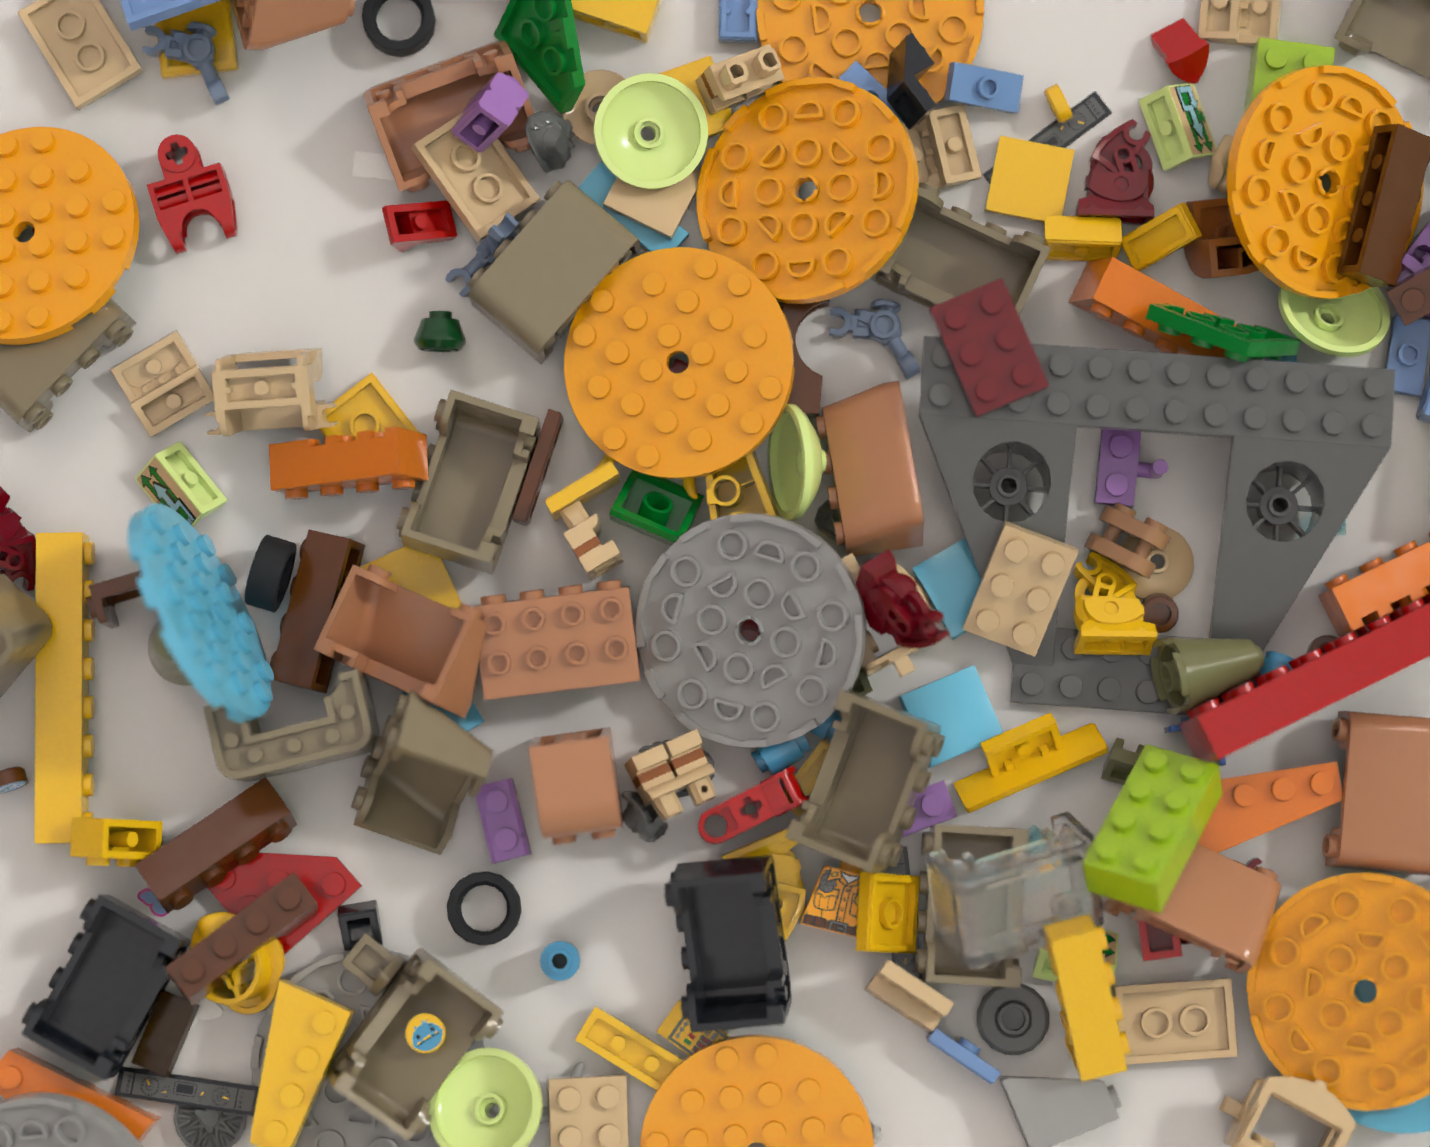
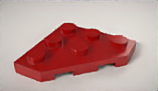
M259 852V855L252 862L246 865H238L227 873L226 878L221 883L208 889L229 913L236 915L294 872L316 900L319 912L289 935L277 938L283 948L284 955H286L362 887V884L338 857Z

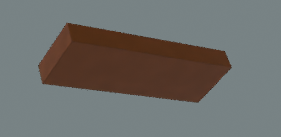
M551 409L547 411L512 517L515 523L524 526L530 524L564 421L560 412Z

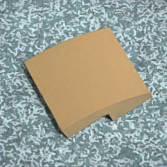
M1201 0L1198 36L1201 40L1205 39L1209 42L1242 46H1254L1259 37L1278 40L1282 0Z
M964 104L932 110L919 125L910 130L903 123L916 154L919 183H926L938 190L978 180L982 177Z
M694 169L693 172L680 182L661 189L637 188L616 178L603 203V207L672 240L687 209L690 208L697 194L700 171Z
M177 330L110 369L150 437L214 400L213 390Z
M887 960L878 969L864 988L866 992L928 1033L935 1029L940 1019L946 1017L954 1005V1002L890 960Z

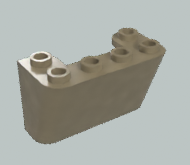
M110 298L95 314L90 312L72 325L74 329L58 337L25 345L0 344V407L20 427L29 433L34 428L40 430L54 415L50 411L53 407V402L50 399L54 395L56 397L63 395L73 384L71 377L81 367L87 369L100 356L98 350L102 345L109 348L114 344L120 347L126 343L134 333L131 328L136 322Z
M412 690L409 691L407 696L400 695L393 715H389L386 720L382 736H377L371 755H367L360 777L366 778L364 787L359 786L357 788L351 808L357 810L353 825L441 855L452 837L459 807L467 792L469 796L475 798L487 779L493 750Z

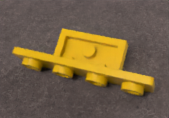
M1050 712L981 742L980 745L988 768L956 781L954 787L965 810L971 813L1108 753V747L1094 723H1089L1061 736L1057 722Z

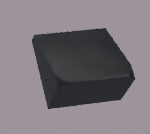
M377 900L338 907L337 916L344 951L352 950L365 933H368L383 945Z

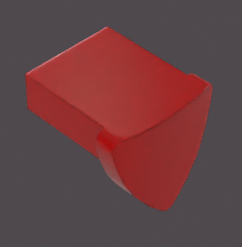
M1184 18L1151 34L1152 45L1165 60L1172 73L1185 82L1191 84L1198 83L1209 58L1208 42L1205 39L1201 40Z

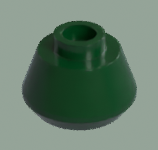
M430 311L429 318L421 320L414 337V343L422 351L457 352L461 351L466 344V338L460 321L452 318V312Z

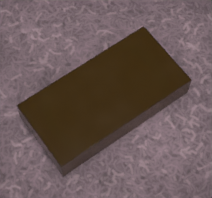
M161 990L131 1063L170 1078L200 1005L195 1004L191 1007L186 999Z

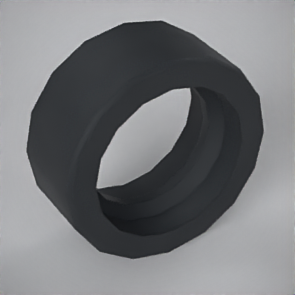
M366 0L364 2L362 21L366 35L374 47L386 55L395 57L414 55L426 47L434 35L436 19L431 0H411L420 10L421 24L413 36L401 41L391 40L384 36L377 25L378 11L382 4L388 0Z
M271 535L264 536L254 556L246 583L244 601L247 605L274 613L278 610L288 588L295 563L297 545L294 542Z
M488 871L471 873L459 880L451 890L446 905L448 921L454 932L466 942L480 946L496 944L509 937L517 927L522 912L520 896L514 885L502 875ZM488 885L495 887L503 894L507 903V913L499 927L491 931L482 932L471 928L465 922L462 916L461 905L463 898L469 890L477 886Z

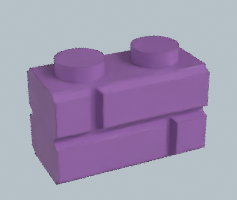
M497 72L469 101L451 130L453 135L476 152L483 153L511 125L529 96L527 90L521 87V84L515 78Z
M509 778L482 785L476 795V801L492 864L531 855L532 852L520 804L517 800L514 779Z

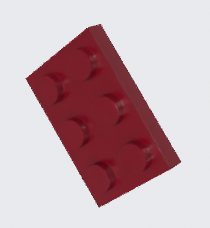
M999 278L929 308V313L975 418L1049 387V383L1003 278Z

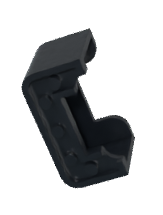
M772 855L677 864L674 872L670 874L669 883L665 884V900L667 907L674 908L677 930L679 933L684 932L686 946L681 948V960L683 969H689L691 983H687V996L681 997V1011L683 1019H689L691 1032L785 1024L791 1006L792 992L776 871Z
M99 895L96 900L91 898L80 915V919L85 921L83 925L85 933L79 932L75 936L68 949V953L72 955L65 968L60 966L51 978L48 987L53 989L51 994L38 1004L33 1002L24 1014L21 1023L26 1026L21 1035L98 1078L107 1080L115 1077L122 1068L148 1022L161 990L165 991L171 979L165 967L187 951L191 939L111 895Z

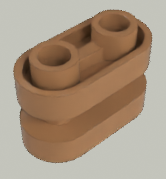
M1118 502L1115 503L1113 508L1105 505L1098 519L1108 526L1102 537L1091 532L1084 547L1144 578L1150 579L1156 565L1147 560L1152 548L1164 552L1171 537L1165 534L1168 527L1149 517L1143 523L1134 518L1136 515L1135 511ZM1121 533L1139 540L1133 552L1116 544Z

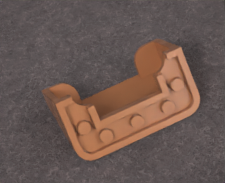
M231 0L244 49L257 51L344 24L347 16H353L355 9V0Z
M497 41L381 83L364 92L363 96L399 192L406 189L408 192L424 189L429 185L428 180L431 178L411 150V147L460 115L469 101L497 72L515 78L521 84V87L525 89L515 59L506 41ZM529 98L526 99L511 125L498 137L505 148H514L517 153L531 149L525 131L529 115L534 114Z
M370 564L368 570L352 565L315 644L314 650L406 693L412 690L425 701L465 719L472 704L486 623L480 620L482 612L463 603L460 604L458 609L447 607L389 581L391 573Z
M1338 711V717L1335 718L1332 725V738L1334 741H1337L1340 749L1346 750L1340 827L1332 828L1330 833L1324 836L1322 842V853L1326 857L1325 866L1411 875H1430V718Z
M1196 844L1161 914L1105 896L1099 909L1116 917L1119 912L1127 915L1133 912L1131 920L1136 922L1142 920L1210 951V956L1216 959L1224 954V959L1226 960L1224 966L1244 974L1252 969L1256 963L1282 885L1276 881L1277 874L1268 869L1258 866L1255 870Z

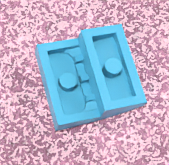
M964 538L912 568L915 577L932 602L933 609L943 613L944 619L941 622L953 640L967 632L963 630V623L981 581Z
M975 665L898 697L905 712L941 726L940 734L945 736L944 745L938 757L932 756L928 768L981 746V742L1003 733Z

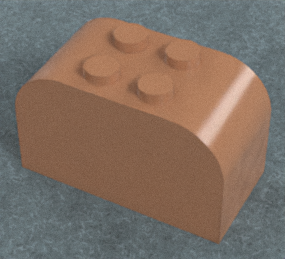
M611 727L535 737L529 746L542 838H552L553 844H565L575 842L578 834L591 833L592 839L616 836V829L622 828L623 819Z

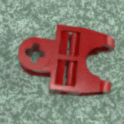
M179 134L166 137L160 143L157 152L165 179L148 184L147 189L156 218L176 254L187 252L184 239L188 237L187 228L190 221L199 215L214 217L222 226L227 239L236 237L238 235L235 201L222 164L219 162L204 167L198 149L189 138ZM178 149H182L186 154L183 156V163L177 164L174 161L176 157L175 151Z
M793 765L759 782L760 784L705 811L698 821V830L701 837L711 844L723 843L775 816L779 817L801 806L804 800H809L810 796L804 795L793 773L797 771L795 766ZM779 779H781V781H782V783H783V785H784V787H785V789H786V791H787V793H788V795H789V797H790V799H791V801H792L791 804L789 803V801H788V799H787V797H786V795H785V793H784V791H783V789H782V787H781V785H780V783H779V781H778ZM747 804L755 805L756 811L753 814H748L745 811ZM713 815L721 816L727 823L725 834L717 838L709 836L704 830L705 821Z

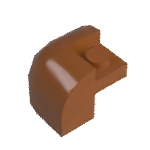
M1228 197L1186 202L1203 235L1184 247L1188 265L1196 276L1200 278H1219L1247 275L1259 271L1247 255L1237 236L1230 215Z

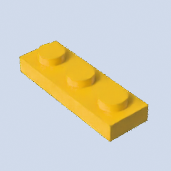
M596 1005L575 1038L577 1042L655 1090H658L669 1073L684 1061L679 1056Z

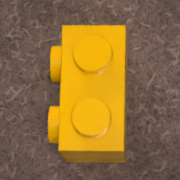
M72 817L70 857H86V865L110 866V858H116V866L135 867L140 859H145L162 847L163 821Z

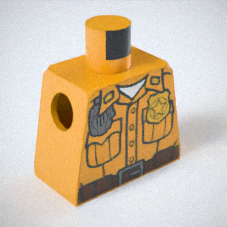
M841 861L839 869L823 865L801 916L800 924L856 937L860 872L863 869Z

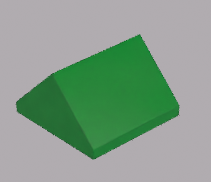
M631 470L610 510L609 516L612 521L671 546L681 535L690 530L704 495L697 493L698 498L696 500L692 499L684 487L677 483Z

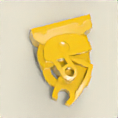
M1092 551L1088 554L1086 563L1094 569H1085L1082 562L1079 561L1075 564L1073 570L1074 576L1079 580L1074 590L1075 605L1073 617L1079 631L1074 642V654L1150 655L1153 649L1152 645L1157 640L1158 634L1155 624L1143 621L1145 615L1144 606L1140 603L1139 598L1135 596L1137 583L1116 563ZM1086 589L1091 592L1090 595H1085Z
M788 827L722 854L723 859L772 855L776 871L785 941L796 926L799 917L803 915L806 905L804 902L806 888L803 886L800 873L802 867L798 858H795L791 850L797 842L785 838Z

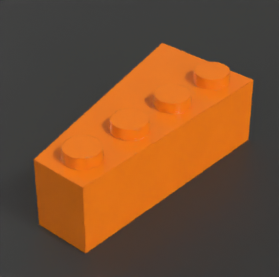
M1114 257L1087 262L1068 303L1122 328L1130 335L1143 338L1155 344L1154 347L1164 353L1226 357L1224 355L1225 349L1215 345L1213 349L1197 346L1191 343L1192 336L1182 332L1180 336L1164 333L1158 330V323L1145 319L1150 304L1163 303L1185 308L1183 315L1186 314V311L1204 314V312L1214 315L1218 314Z
M395 426L385 428V432H374L372 430L356 432L357 440H355V436L332 435L325 436L324 444H320V440L317 439L269 444L271 491L285 493V499L299 500L307 499L308 492L320 491L321 496L344 495V489L356 488L357 493L379 492V485L392 484V489L394 490L414 489L415 482L429 481L427 435Z
M1414 540L1393 550L1396 558L1384 564L1379 557L1360 566L1362 574L1351 580L1348 579L1345 573L1325 583L1328 591L1318 596L1338 637L1364 626V624L1381 618L1395 609L1430 593V541L1418 547Z
M1338 762L1221 779L1223 794L1197 844L1219 853L1342 801L1343 792Z
M20 1048L8 1050L0 1060V1095L5 1099L15 1095L36 1092L72 1096L89 1102L116 1118L134 1135L139 1143H141L161 1118L150 1111L131 1104V1102L96 1087V1085L84 1079L63 1071V1069Z

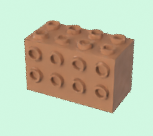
M621 579L598 582V590L583 591L582 584L559 587V595L545 596L544 589L520 592L519 600L506 601L505 594L480 597L481 604L475 605L473 608L482 612L480 620L486 623L479 660L484 700L640 681L641 675L630 587H621Z

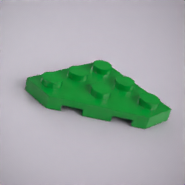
M510 0L493 35L498 41L507 42L515 61L560 114L572 111L585 86V79L571 0Z
M1168 303L1150 304L1145 318L1158 323V330L1164 333L1180 336L1182 332L1192 336L1191 343L1208 349H1213L1214 345L1225 349L1224 355L1226 357L1242 362H1247L1248 358L1264 360L1267 357L1281 360L1282 356L1298 355L1302 343L1297 338L1255 324L1250 326L1237 323L1235 327V320L1204 312V314L1186 311V314L1183 315L1185 308Z

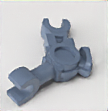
M193 21L187 25V30L194 34L189 35L185 34V32L171 29L170 35H167L157 26L150 25L145 27L147 35L158 37L156 46H142V52L148 57H158L165 53L167 59L187 62L194 66L196 70H200L216 106L230 100L213 64L216 62L214 59L215 46L212 41L217 35L215 28Z
M509 213L504 216V219L497 226L495 224L491 226L488 230L489 235L479 244L476 249V256L467 266L453 269L447 274L445 280L448 283L455 281L458 276L465 278L466 286L459 292L461 297L468 296L471 287L467 284L472 276L480 268L483 267L485 269L496 260L493 254L500 244L507 238L513 241L518 235L515 230L518 228L519 223Z
M876 299L870 304V307L879 311L869 312L868 310L855 309V315L849 314L840 307L830 309V317H840L845 322L840 329H829L830 337L840 339L848 333H853V339L875 340L882 343L884 347L888 346L907 380L920 373L919 364L900 338L902 336L901 322L896 315L901 309L899 303L891 300Z

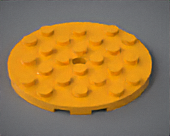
M757 0V31L761 47L770 44L775 49L779 58L781 70L785 77L779 83L807 77L838 79L857 61L886 89L888 84L889 55L907 35L913 33L934 62V65L919 79V82L927 90L935 104L938 105L944 100L949 63L958 62L972 65L975 59L983 30L984 0ZM866 4H873L880 9V19L875 22H863L859 10Z
M1333 65L1306 67L1294 70L1271 82L1258 94L1245 111L1236 129L1229 152L1227 165L1228 204L1235 231L1244 250L1256 267L1268 279L1279 287L1303 297L1335 299L1358 294L1371 288L1336 273L1374 126L1401 124L1412 129L1410 122H1404L1399 111L1394 106L1397 103L1395 98L1374 79L1354 69ZM1325 173L1328 174L1331 181L1330 189L1326 194L1322 187V180L1319 179ZM1423 183L1421 197L1417 203L1411 226V236L1407 241L1405 252L1418 225L1423 200Z
M807 77L783 82L764 91L765 95L759 97L748 106L743 104L722 126L725 130L714 147H709L701 167L696 194L698 223L703 240L707 242L710 251L733 259L746 267L766 285L777 302L788 304L815 303L832 299L847 293L871 278L891 258L902 242L914 214L919 187L917 158L911 139L899 118L877 96L851 82L828 77ZM812 181L817 189L805 201L800 199L798 195L799 188L805 182Z
M27 127L0 134V344H32L49 340L74 329L73 324L80 321L90 312L95 314L108 302L116 292L114 286L124 270H129L139 236V210L132 185L114 158L100 145L81 134L55 127ZM28 225L35 228L34 235L29 241L19 242L17 237L20 236L23 230L28 228Z
M673 247L647 252L617 266L610 275L607 274L593 290L594 293L585 304L582 303L577 310L568 333L564 353V377L568 398L578 422L588 437L609 457L625 467L648 476L663 479L700 478L727 469L728 466L739 461L744 456L750 455L765 441L780 420L790 397L795 374L794 343L785 314L771 291L755 274L733 259L705 249ZM677 353H685L689 358L688 368L682 373H672L669 368V358Z
M1365 872L1332 876L1303 888L1283 903L1272 915L1256 963L1247 972L1246 992L1248 994L1250 1020L1263 1051L1283 1076L1305 1079L1310 1082L1317 1079L1323 1080L1326 1083L1327 1090L1336 1096L1347 1109L1369 1111L1397 1108L1430 1094V892L1413 882L1396 876ZM1364 979L1374 983L1377 989L1374 1000L1366 1003L1360 1001L1355 995L1356 984Z
M748 1034L725 1038L704 1046L669 1073L649 1105L642 1127L640 1147H748L754 1142H760L766 1147H874V1136L868 1111L860 1094L843 1074V1071L820 1052L796 1043L792 1039L774 1035Z

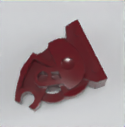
M1131 119L1118 126L1107 136H1103L1097 143L1096 149L1089 160L1091 163L1089 175L1085 177L1084 191H1087L1086 197L1078 199L1075 216L1119 218L1122 224L1144 225L1154 219V205L1148 201L1154 187L1152 159L1144 148L1151 134L1146 130L1141 139H1132L1129 131L1136 127L1137 122ZM1136 156L1141 161L1142 169L1138 166Z
M0 487V575L5 574L13 583L17 578L23 577V588L31 591L34 590L36 584L35 535L28 531L25 526L23 527L20 522L21 517L14 510L6 507L10 496Z
M889 549L861 566L855 585L863 602L866 621L871 629L881 635L885 633L892 635L896 645L905 648L920 649L928 647L949 636L947 629L940 630L935 625L944 619L943 613L938 610H931L919 593L916 581L910 576L897 571L895 557Z

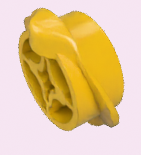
M215 912L201 917L194 929L189 949L235 915L228 912ZM278 939L268 943L241 963L225 980L227 986L223 983L204 998L223 1004L241 1014H254L266 1010L275 998L278 982L285 966L284 951Z

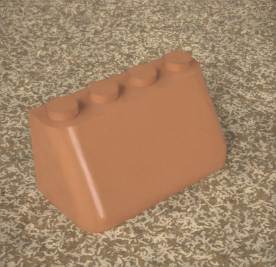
M899 381L879 384L822 407V416H815L819 439L826 438L828 451H825L827 465L824 474L832 473L834 486L827 487L831 510L838 509L840 522L833 523L837 546L844 545L846 556L851 553L854 556L881 553L887 549L894 551L923 546L924 520Z

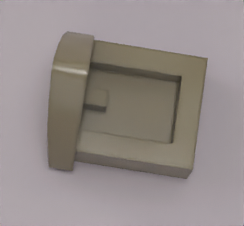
M365 933L341 964L370 987V993L377 996L392 982L403 967L406 959L400 954L396 957L368 933Z

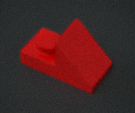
M448 200L382 207L390 245L401 252H405L418 244L450 241L458 237Z

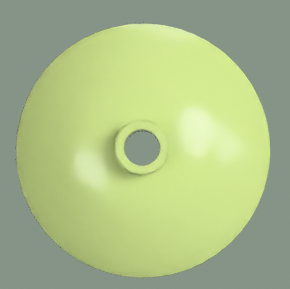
M639 74L619 82L601 101L594 119V142L601 161L616 178L637 188L661 189L680 182L698 166L707 146L708 122L700 101L686 85L662 74ZM642 128H649L653 131L654 136L651 141H645L641 137Z
M1281 287L1279 288L1278 305L1286 325L1302 342L1322 353L1337 357H1355L1366 354L1381 343L1389 329V306L1378 287H1371L1358 294L1335 299L1308 298L1291 293Z
M787 404L780 420L769 435L768 474L771 493L777 511L782 518L798 520L808 511L819 490L822 473L826 470L827 459L825 451L821 449L819 437L806 414L795 404Z
M478 1048L468 1051L463 1055L429 1101L430 1110L428 1112L432 1115L430 1121L431 1131L440 1147H526L534 1137L540 1123L542 1095L536 1076L523 1060L501 1049ZM495 1105H498V1115L494 1118H491V1108Z

